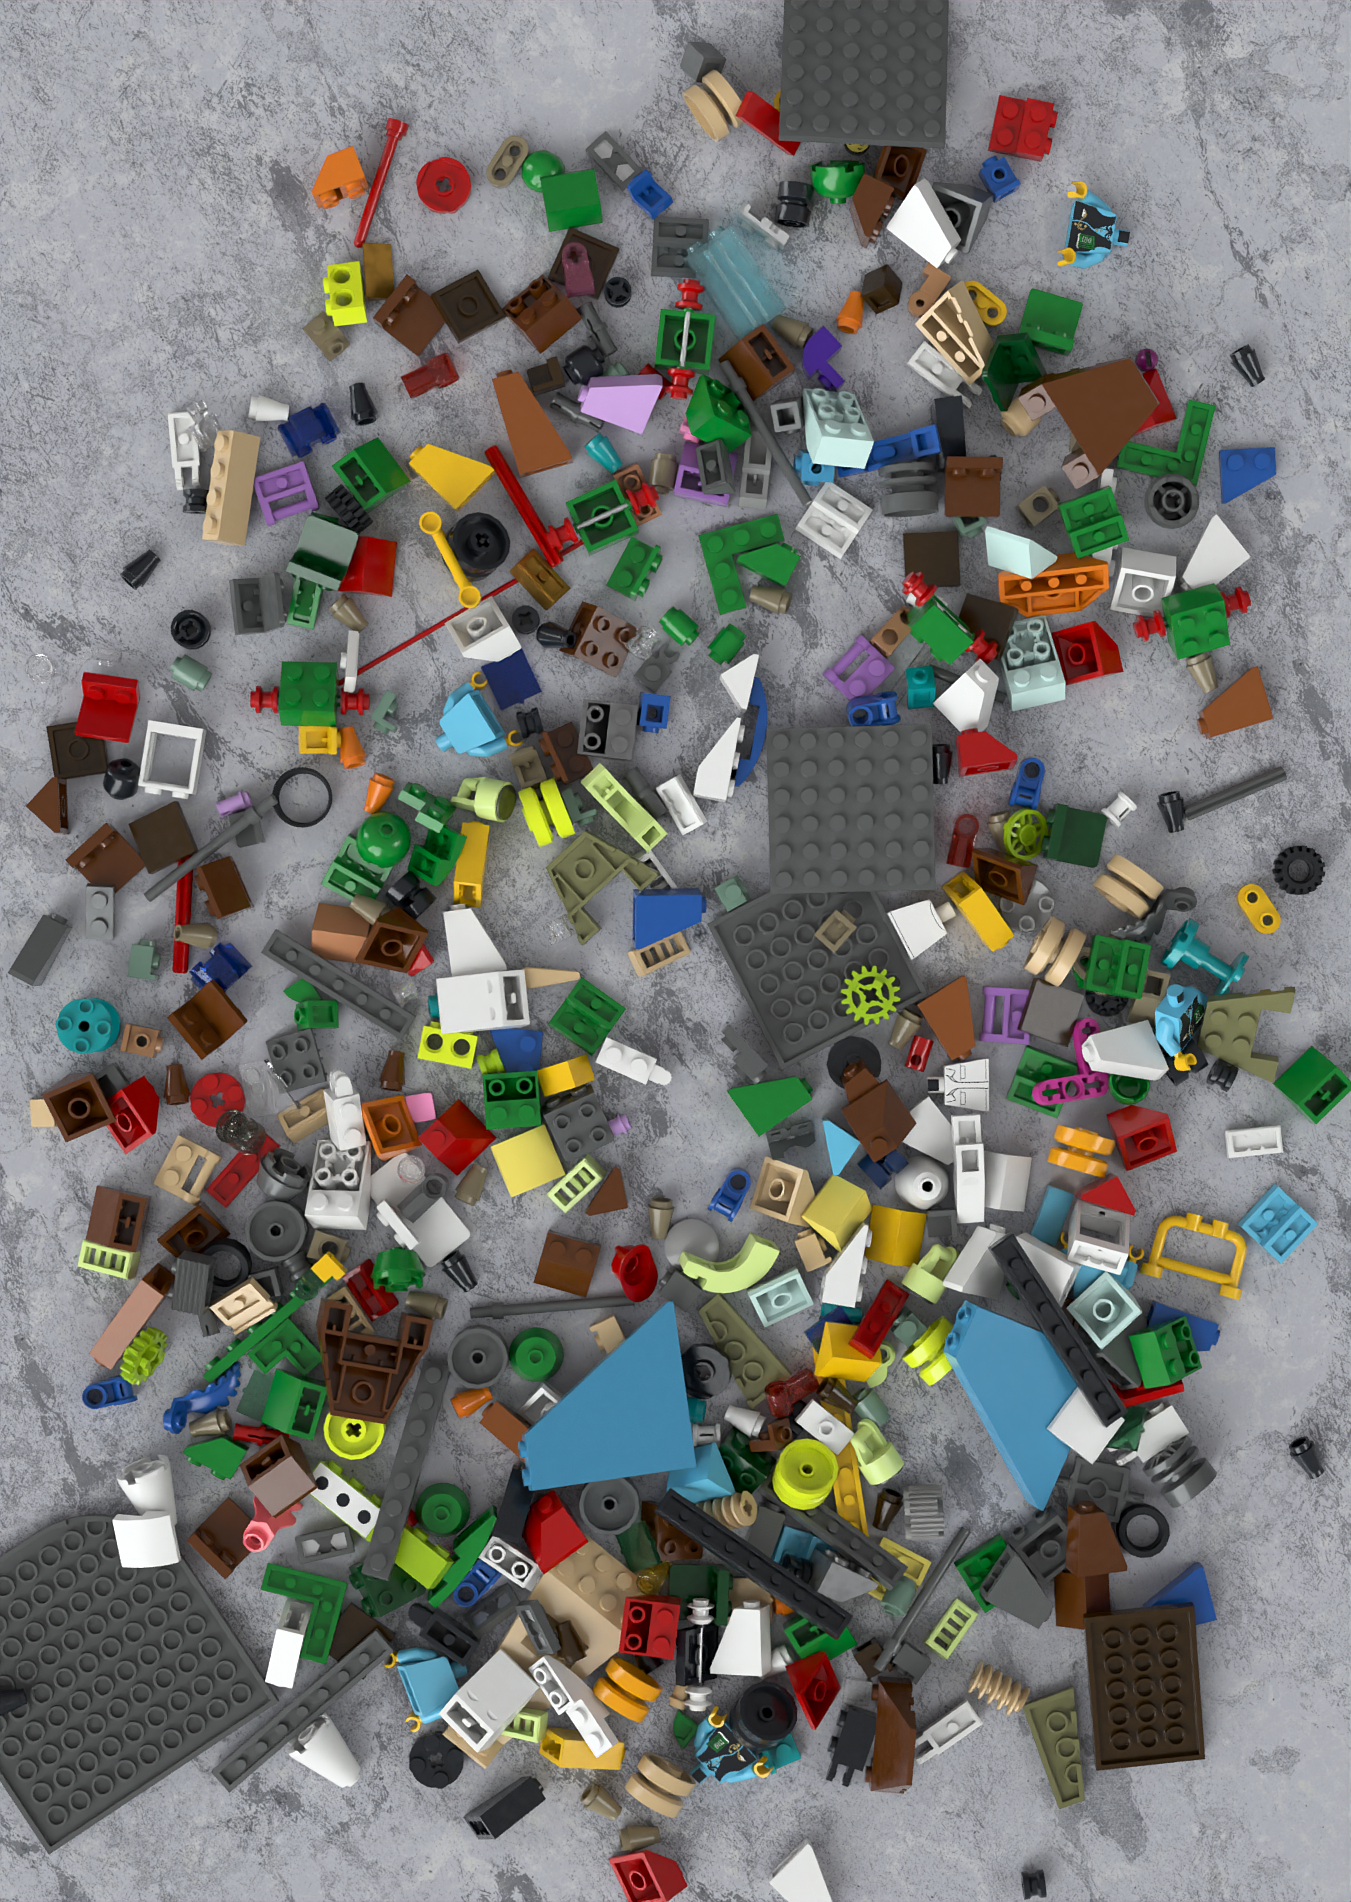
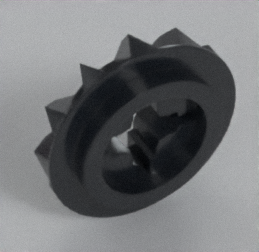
M1085 991L1087 1005L1094 1013L1100 1016L1110 1017L1117 1015L1127 1006L1128 998L1115 996L1118 999L1117 1001L1108 999L1102 1006L1103 996L1096 994L1094 991Z

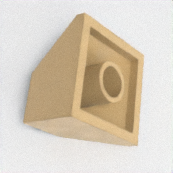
M765 1156L749 1209L788 1223L809 1228L810 1224L801 1217L815 1198L808 1171Z

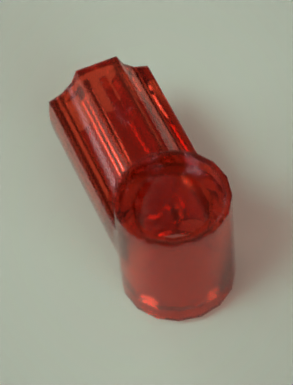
M449 353L438 355L426 363L427 365L401 376L411 399L434 388L440 389L449 386L460 379Z
M962 813L954 819L946 864L970 868L972 851L979 830V822L975 816ZM964 818H970L973 822V829L969 833H962L959 829V823Z
M805 1368L786 1381L778 1380L766 1385L764 1392L772 1416L778 1418L788 1416L794 1410L793 1404L817 1390L819 1383L811 1370Z

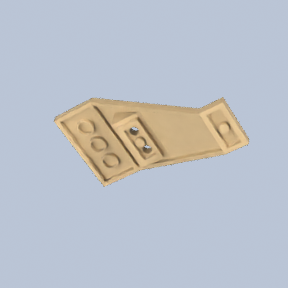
M586 1534L585 1536L589 1542L550 1571L542 1574L527 1600L538 1599L545 1609L551 1628L555 1630L556 1634V1625L571 1620L573 1627L587 1647L585 1650L587 1656L579 1661L566 1664L565 1659L561 1658L560 1650L554 1654L545 1655H549L562 1663L581 1680L585 1679L619 1651L625 1597L649 1594L659 1595ZM517 1615L493 1656L500 1649H503L537 1683L528 1668L545 1655L537 1654L519 1615ZM539 1688L523 1708L546 1711L552 1704L542 1689ZM522 1718L521 1729L525 1728L526 1719ZM514 1719L510 1723V1727L514 1726ZM450 1725L442 1734L484 1769L489 1766L502 1746L513 1738L500 1735L490 1748L477 1753Z

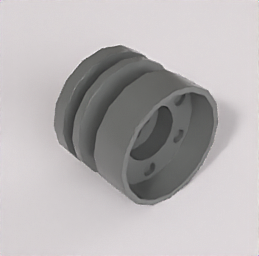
M913 460L895 462L891 465L880 467L878 469L879 477L891 479L880 481L879 487L892 489V493L880 497L881 516L914 517L937 513L939 511L938 494L933 491H925V487L936 484L937 479L936 477L924 476L935 473L936 465L934 463Z
M1187 1435L1170 1443L1167 1448L1150 1458L1142 1469L1148 1477L1153 1476L1151 1482L1154 1485H1160L1167 1481L1160 1493L1172 1508L1179 1507L1193 1499L1217 1475V1472L1205 1457L1193 1461L1199 1449L1196 1446H1191L1192 1440Z

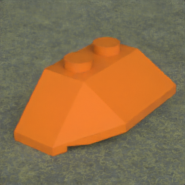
M1075 553L1056 555V562L1032 579L1004 570L998 574L999 601L1016 607L1019 610L1018 612L1025 617L1082 611L1101 593L1109 589L1108 562L1090 556L1077 559Z

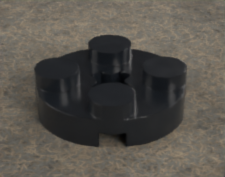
M850 1036L836 1042L830 1049L826 1066L830 1078L842 1089H844L841 1076L849 1065L847 1061L849 1057L855 1059L858 1056L879 1077L881 1072L880 1053L869 1040Z
M707 1343L693 1344L681 1355L686 1393L698 1399H709L723 1392L728 1386L732 1376L731 1359L727 1353L717 1346ZM706 1365L711 1374H707L705 1378L701 1377V1371L697 1370V1367Z
M435 1731V1733L420 1736L413 1744L409 1755V1769L418 1782L430 1788L443 1789L453 1783L461 1774L464 1765L463 1751L442 1735V1731ZM440 1753L442 1755L441 1760L444 1763L433 1766L429 1756H436Z

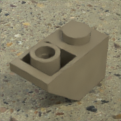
M1147 969L1142 998L1140 1000L1132 999L1126 1022L1138 1023L1148 1020L1151 1028H1154L1156 1024L1155 1011L1166 996L1171 975Z

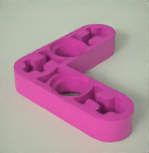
M1084 1018L1077 1020L1072 1033L1079 1075L1038 1082L1032 1090V1096L1039 1105L1046 1106L1100 1097L1107 1093L1109 1089L1108 1073L1091 1070L1090 1065L1085 1061L1082 1054V1044L1088 1037L1101 1033L1099 1024L1094 1019ZM1082 1028H1090V1033L1083 1034ZM1069 1081L1073 1082L1076 1086V1093L1072 1097L1065 1090V1086ZM1094 1081L1099 1082V1087L1085 1089L1084 1084ZM1057 1088L1058 1094L1042 1095L1044 1090Z

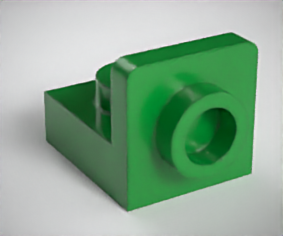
M307 1000L296 1004L294 1021L297 1024V1030L339 1028L337 1000Z

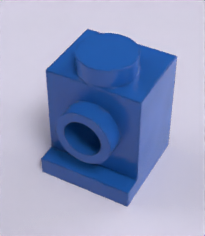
M993 156L982 163L983 168L978 175L987 191L994 194V203L1019 189L1021 183L1014 175L1005 157L998 160L996 156ZM1001 171L1004 178L997 179L994 176V172Z
M640 692L637 725L643 726L642 731L659 733V728L667 729L671 696ZM650 708L656 710L654 718H649L647 715V711Z

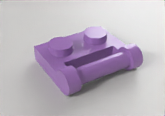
M304 461L254 478V488L268 526L276 524L278 520L310 509L312 512L320 509ZM302 492L306 493L307 499L273 511L271 510L269 503Z
M859 635L854 640L856 643L831 669L827 668L822 674L849 701L856 697L870 696L895 670V667L862 635ZM864 650L869 657L843 683L839 676Z
M983 986L982 995H985L983 1029L982 1033H979V1041L1029 1045L1030 1034L1017 1030L1029 990ZM996 996H1004L1001 1034H993Z

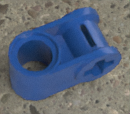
M887 691L850 700L846 706L850 724L852 726H887L900 722L901 717L897 714L895 702L898 698L897 693ZM857 709H865L867 711L863 717L857 718L853 716L854 711Z
M1027 758L1019 764L1015 782L1010 792L1009 806L1016 804L1032 810L1037 809L1045 773L1044 764L1039 759ZM1030 762L1035 763L1038 767V774L1034 778L1027 777L1024 772L1025 766ZM1019 794L1029 796L1030 799L1019 797Z
M740 1167L730 1170L707 1209L710 1211L714 1209L728 1217V1221L732 1222L750 1188L751 1180L749 1173ZM736 1174H741L746 1178V1184L741 1188L734 1187L730 1182L731 1178Z
M121 1375L93 1382L85 1388L82 1394L84 1405L90 1409L122 1405L134 1402L138 1398L133 1393L132 1384L124 1380V1377ZM94 1388L99 1389L103 1394L102 1401L93 1402L89 1398V1391Z
M478 1558L454 1590V1600L462 1607L472 1606L485 1591L495 1584L502 1573ZM469 1586L474 1591V1595L470 1599H463L458 1594L459 1589Z

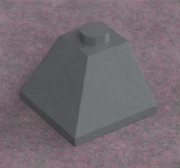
M934 182L932 189L961 239L956 249L968 254L987 220L994 194L967 184Z

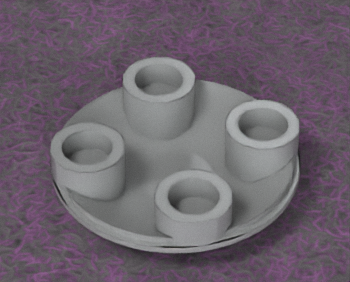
M1034 879L1025 905L1000 897L999 909L1002 918L1010 927L1021 932H1032L1042 928L1052 916L1054 899L1050 889L1043 882Z
M698 1219L680 1221L667 1234L665 1240L666 1256L669 1262L679 1271L683 1270L678 1261L682 1251L707 1261L715 1262L719 1253L718 1236L714 1229L704 1221Z

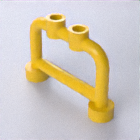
M435 512L424 513L419 520L420 528L426 534L432 535L453 575L454 581L458 584L460 588L458 594L459 602L468 609L477 607L481 602V593L467 580L445 538L446 534L442 529L441 517Z
M1187 1212L1186 1217L1173 1215L1160 1222L1155 1234L1148 1264L1142 1262L1140 1273L1161 1279L1163 1269L1165 1268L1221 1284L1218 1295L1240 1301L1243 1290L1237 1288L1246 1258L1247 1245L1245 1239L1239 1233L1228 1229L1229 1223L1213 1219L1211 1225L1202 1222L1203 1216ZM1178 1226L1233 1242L1236 1246V1252L1230 1275L1161 1256L1168 1230L1171 1227Z

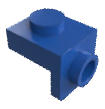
M647 169L640 175H636L627 185L632 201L652 220L673 203L672 197L654 181L651 172Z

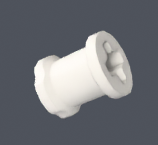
M1121 791L1117 794L1118 798L1107 809L1103 808L1101 810V813L1117 828L1121 826L1120 822L1131 811L1137 809L1133 801Z
M716 1423L715 1426L692 1424L694 1447L716 1442L719 1448L720 1423Z

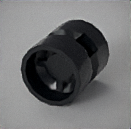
M797 181L780 182L777 199L781 201V204L776 205L774 222L787 227H809L811 211L807 206L812 204L814 186Z
M408 871L386 892L385 896L395 906L400 905L403 911L416 920L437 898L427 887L421 888V881L411 871ZM413 895L415 901L411 900L409 897Z
M1192 1038L1181 1051L1182 1054H1193L1196 1057L1197 1063L1189 1065L1191 1070H1177L1174 1065L1175 1057H1171L1167 1051L1162 1053L1169 1068L1166 1075L1175 1086L1187 1080L1190 1072L1198 1073L1208 1066L1204 1054Z

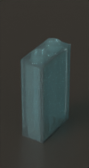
M721 225L709 233L711 239L703 245L699 240L687 248L688 255L683 259L696 279L700 281V285L705 287L704 291L736 339L740 341L743 337L763 323L766 324L787 308L732 225L726 229Z

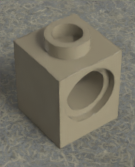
M1043 485L1020 502L1015 509L1029 528L1033 529L1058 510L1057 504L1060 499L1052 488L1047 489ZM1035 499L1045 501L1047 505L1045 512H1037L1033 508V501Z
M317 1229L307 1257L320 1260L326 1254L323 1249L324 1243L332 1241L338 1247V1252L334 1257L340 1263L341 1261L347 1262L352 1248L347 1245L349 1239Z

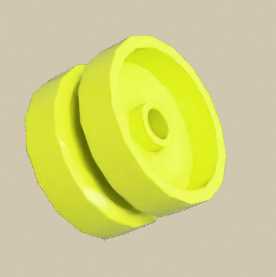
M554 777L541 782L540 789L544 797L542 801H539L535 789L531 786L518 791L524 807L522 812L530 832H533L539 847L553 843L554 837L549 825H555L557 833L561 838L576 834Z
M941 1316L927 1327L928 1329L902 1355V1359L911 1368H917L923 1364L919 1376L929 1386L936 1383L952 1369L943 1349L946 1337L952 1331L954 1325L945 1316Z
M329 1412L324 1423V1436L330 1449L340 1457L350 1460L362 1459L374 1453L381 1444L386 1432L387 1423L380 1424L330 1415ZM351 1423L353 1425L359 1423L361 1425L360 1429L357 1431L353 1430Z
M806 1438L795 1440L787 1445L778 1459L772 1476L773 1488L780 1500L791 1508L800 1510L813 1509L822 1504L837 1479L839 1467L835 1455L829 1447L817 1440Z

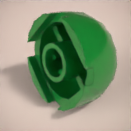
M830 160V163H827V166L822 167V161L810 164V177L814 190L820 196L830 198L831 204L846 203V198L854 195L865 173V163L859 164V161Z
M386 811L373 813L365 818L358 828L355 842L357 851L363 860L369 864L371 862L380 868L396 866L404 860L410 849L411 833L409 826L403 818L395 813Z

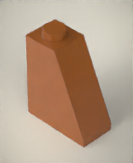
M1258 666L1248 669L1198 713L1200 718L1197 719V726L1200 734H1205L1206 739L1274 719Z
M961 975L915 1004L948 1058L952 1061L957 1059L958 1062L973 1054L970 1049L976 1046L967 979L964 975Z

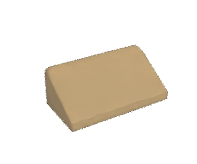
M324 1087L277 1114L287 1137L293 1143L300 1141L328 1124Z

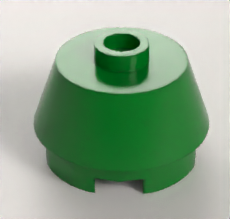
M392 1247L387 1251L378 1253L370 1277L373 1279L374 1289L385 1286V1292H407L408 1287L411 1285H416L418 1289L422 1288L423 1277L426 1274L417 1252L406 1250L402 1247Z
M540 1327L528 1328L520 1332L513 1339L509 1349V1360L513 1370L521 1378L531 1382H542L553 1377L559 1371L564 1358L563 1347L558 1337L551 1331Z
M433 1484L420 1494L416 1503V1518L422 1529L430 1535L441 1538L453 1536L459 1533L469 1520V1500L465 1493L453 1484Z

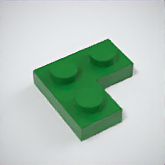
M408 782L397 798L419 810L415 821L437 833L442 831L456 810V807L452 806L449 800L428 793L424 786L417 783L412 784Z
M290 1317L247 1353L264 1374L270 1371L285 1356L303 1377L322 1361L320 1351Z

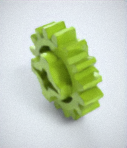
M862 966L861 974L853 970L851 972L853 976L852 981L849 979L844 980L848 988L841 989L840 992L846 994L847 998L843 999L841 1004L849 1005L845 1012L846 1014L854 1012V1021L857 1022L863 1017L864 1025H868L870 1019H873L877 1025L880 1021L879 1017L882 1016L886 1020L889 1019L887 1014L889 1010L896 1012L897 1009L892 1004L893 1001H900L899 997L894 996V992L900 990V988L897 986L892 987L891 983L895 980V977L892 976L887 979L885 977L886 969H883L879 974L877 973L876 966H872L871 972H867L866 967ZM865 977H875L870 984L862 985L858 982ZM883 983L888 989V1000L882 995L881 987ZM859 988L869 991L874 988V994L881 1000V1003L876 1000H870L867 1003L865 1001L866 996ZM852 990L859 997L860 1002L857 1008L852 1000ZM877 1005L883 1008L877 1013L866 1014L869 1007Z
M149 1326L146 1331L142 1330L140 1335L134 1338L133 1343L125 1349L122 1358L125 1362L120 1366V1369L123 1370L120 1375L124 1377V1380L133 1385H140L142 1380L146 1382L148 1377L154 1374L155 1369L162 1364L165 1357L163 1349L168 1345L165 1342L168 1337L163 1331Z

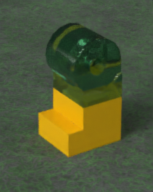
M328 1251L296 1282L295 1293L301 1300H312L319 1294L321 1286L331 1276L338 1281L348 1270Z

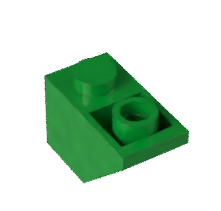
M225 1434L189 1444L184 1449L183 1454L187 1456L186 1460L193 1465L201 1467L203 1464L212 1469L210 1473L221 1480L226 1478L231 1480L250 1447L237 1440L233 1441L232 1437Z

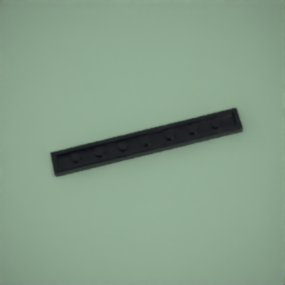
M1009 1232L989 1246L988 1249L1102 1425L1107 1428L1125 1415L1128 1410L1014 1234Z
M672 1488L668 1490L655 1509L654 1513L836 1641L852 1619L853 1615L823 1594L818 1593L813 1587Z

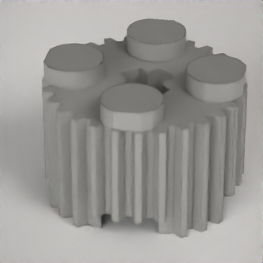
M942 1484L903 1486L906 1540L944 1539Z

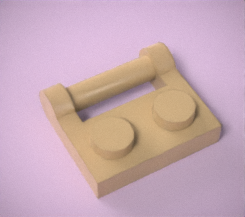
M179 1134L153 1184L197 1206L201 1200L199 1196L215 1165H219L222 1156ZM200 1155L206 1160L190 1191H187L183 1187Z

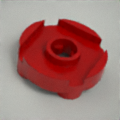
M440 157L424 164L416 180L420 200L429 210L439 214L456 213L466 204L471 194V181L466 168L462 163L450 157ZM444 179H448L451 189L440 192L439 186L436 185L437 182H443Z
M227 1073L207 1074L199 1079L192 1088L190 1095L191 1111L200 1122L207 1126H228L236 1121L245 1109L246 1097L241 1087L242 1085L235 1077ZM221 1092L225 1104H219L217 1107H214L211 1096Z

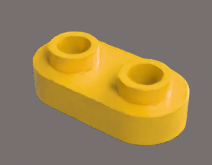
M973 280L965 282L964 284L968 292H973L976 295L973 303L984 325L988 327L1000 325L1007 315V308L1004 302L979 282ZM989 309H994L997 312L995 318L988 316L987 311Z
M1255 884L1242 886L1237 892L1236 900L1253 928L1261 934L1275 932L1280 926L1281 918L1263 889ZM1251 892L1256 895L1254 903H1250L1247 899L1248 894ZM1265 915L1270 916L1272 920L1268 926L1263 923Z

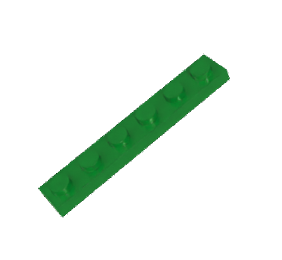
M314 1272L310 1276L312 1282L304 1288L300 1284L289 1294L291 1300L283 1306L279 1302L276 1311L270 1314L271 1317L263 1324L261 1321L253 1324L246 1330L250 1335L243 1341L239 1338L226 1347V1350L229 1352L222 1359L216 1356L205 1365L208 1371L202 1376L210 1384L334 1277L331 1276L324 1283Z

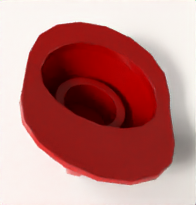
M644 1244L636 1246L626 1245L624 1247L616 1246L614 1248L616 1254L612 1260L611 1270L614 1276L621 1282L625 1295L633 1302H642L648 1299L654 1292L658 1280L657 1268L649 1247Z

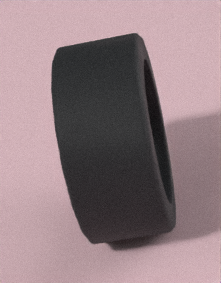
M230 1238L216 1239L209 1243L202 1252L204 1255L212 1256L216 1252L226 1251L235 1255L240 1261V1273L234 1279L224 1280L214 1275L212 1291L223 1294L245 1282L252 1268L251 1255L245 1245Z
M1145 1503L1142 1505L1133 1504L1121 1513L1119 1523H1116V1536L1121 1546L1131 1555L1139 1558L1153 1557L1160 1553L1167 1545L1170 1536L1169 1524L1165 1516L1154 1506ZM1137 1515L1151 1516L1158 1525L1159 1533L1157 1539L1148 1546L1140 1547L1134 1545L1127 1536L1128 1523Z

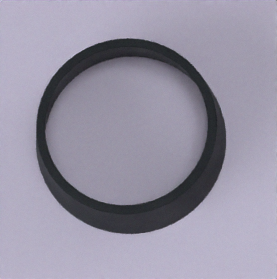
M298 767L288 770L279 777L272 791V795L278 801L273 806L275 812L281 820L294 827L305 828L316 825L326 817L331 808V787L321 773L311 768ZM298 774H310L319 778L328 791L329 800L325 812L318 819L308 823L293 821L285 815L280 806L279 795L282 786L289 778Z

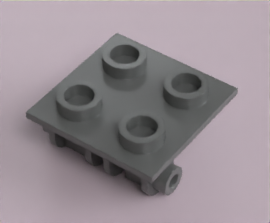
M312 1028L266 1041L280 1094L327 1081L326 1075L328 1074L324 1071L321 1061L323 1057H320L319 1052L321 1050L317 1048L316 1033H313Z

